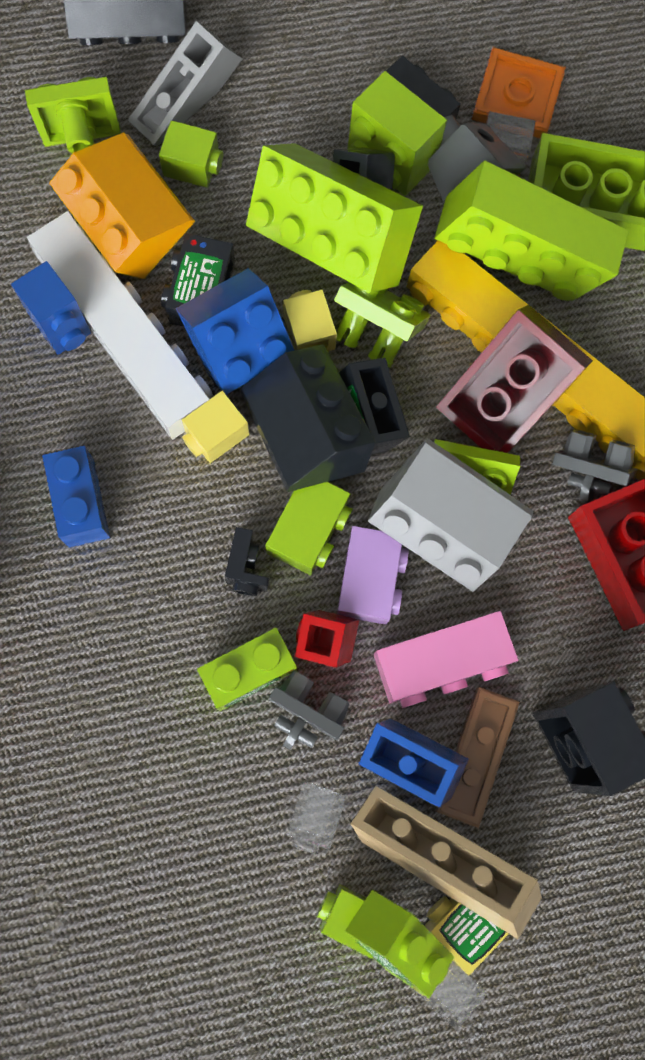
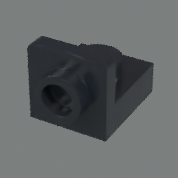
M239 527L235 529L225 573L226 584L233 585L232 591L235 593L257 596L258 591H268L269 578L246 573L247 568L255 569L260 544L253 543V530Z

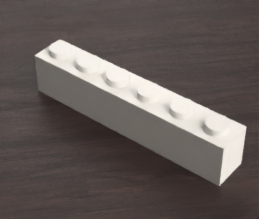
M68 211L27 236L26 238L41 264L47 261L71 292L90 330L170 438L173 440L185 432L182 419L210 400L209 398L213 396L212 391L200 375L193 378L186 369L189 362L179 346L173 344L170 347L162 337L166 332L157 317L152 312L146 316L140 308L139 304L142 303V299L129 281L124 285L116 276L117 272L112 269L104 256L97 251L92 240Z

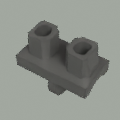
M576 429L571 431L564 449L555 452L552 465L586 474L581 476L571 473L568 485L581 488L580 500L589 503L595 493L602 495L611 493L612 484L599 481V478L627 486L630 481H635L638 468L632 467L635 445L612 440L609 443L605 459L591 455L597 435Z
M295 670L284 681L281 688L275 687L269 696V701L298 718L296 723L283 715H280L274 726L288 734L283 747L291 750L296 740L310 748L313 747L318 736L304 729L306 723L332 739L338 740L344 730L341 724L346 716L349 702L329 691L318 712L310 708L303 701L314 682Z

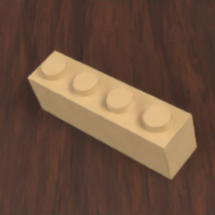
M375 786L351 823L362 843L517 939L520 938L542 899L537 879Z

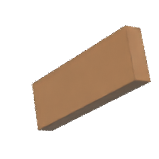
M481 687L476 688L455 752L469 758V761L452 799L440 808L436 807L435 812L479 828L515 719L519 701Z

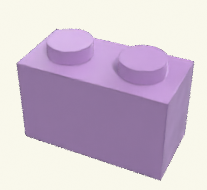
M352 526L337 614L385 625L389 622L391 614L398 615L402 590L395 589L397 573H405L409 549L403 548L401 543L383 531Z

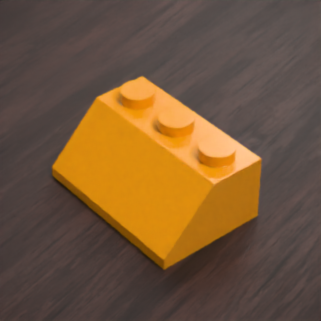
M124 132L74 152L49 182L106 261L117 273L144 279L195 222L131 137Z

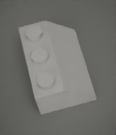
M426 438L379 491L368 522L474 592L500 568L532 518L533 510L429 438Z

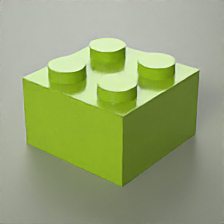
M384 71L353 101L347 148L364 147L393 152L395 155L392 189L396 188L406 196L430 172L428 162L441 146L447 119Z

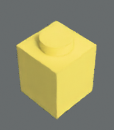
M323 289L315 292L310 290L298 291L292 294L289 299L283 300V317L294 350L322 344L325 345L327 351L335 350L337 332Z
M223 391L182 419L186 432L182 436L183 441L196 457L203 454L209 463H212L249 436L248 422Z

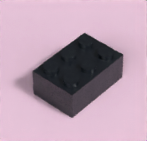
M614 681L577 690L532 713L573 792L613 796L645 779V731L640 730L632 715L635 713V707L630 696L623 688H618Z

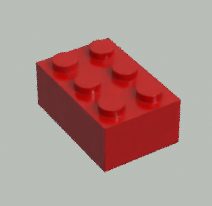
M645 479L580 506L568 517L623 631L645 623Z

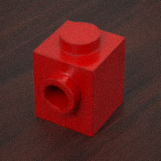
M322 610L304 613L296 631L297 648L295 657L335 668L351 662L359 619Z

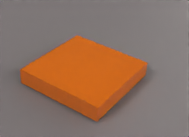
M493 47L472 120L540 139L542 133H548L566 67Z

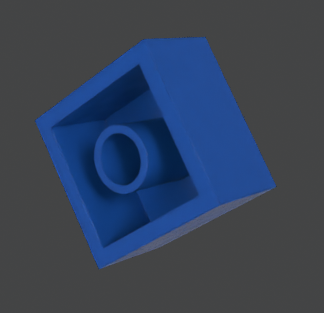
M249 268L176 308L208 376L226 395L251 381L285 352L294 351L268 285Z

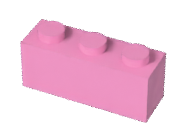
M501 611L379 649L373 654L389 704L400 700L402 708L427 701L425 692L441 687L443 695L467 688L466 679L482 674L484 682L509 674L507 665L518 661Z

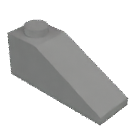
M196 21L128 121L153 145L158 147L164 141L170 121L185 123L221 90L242 58L216 34Z

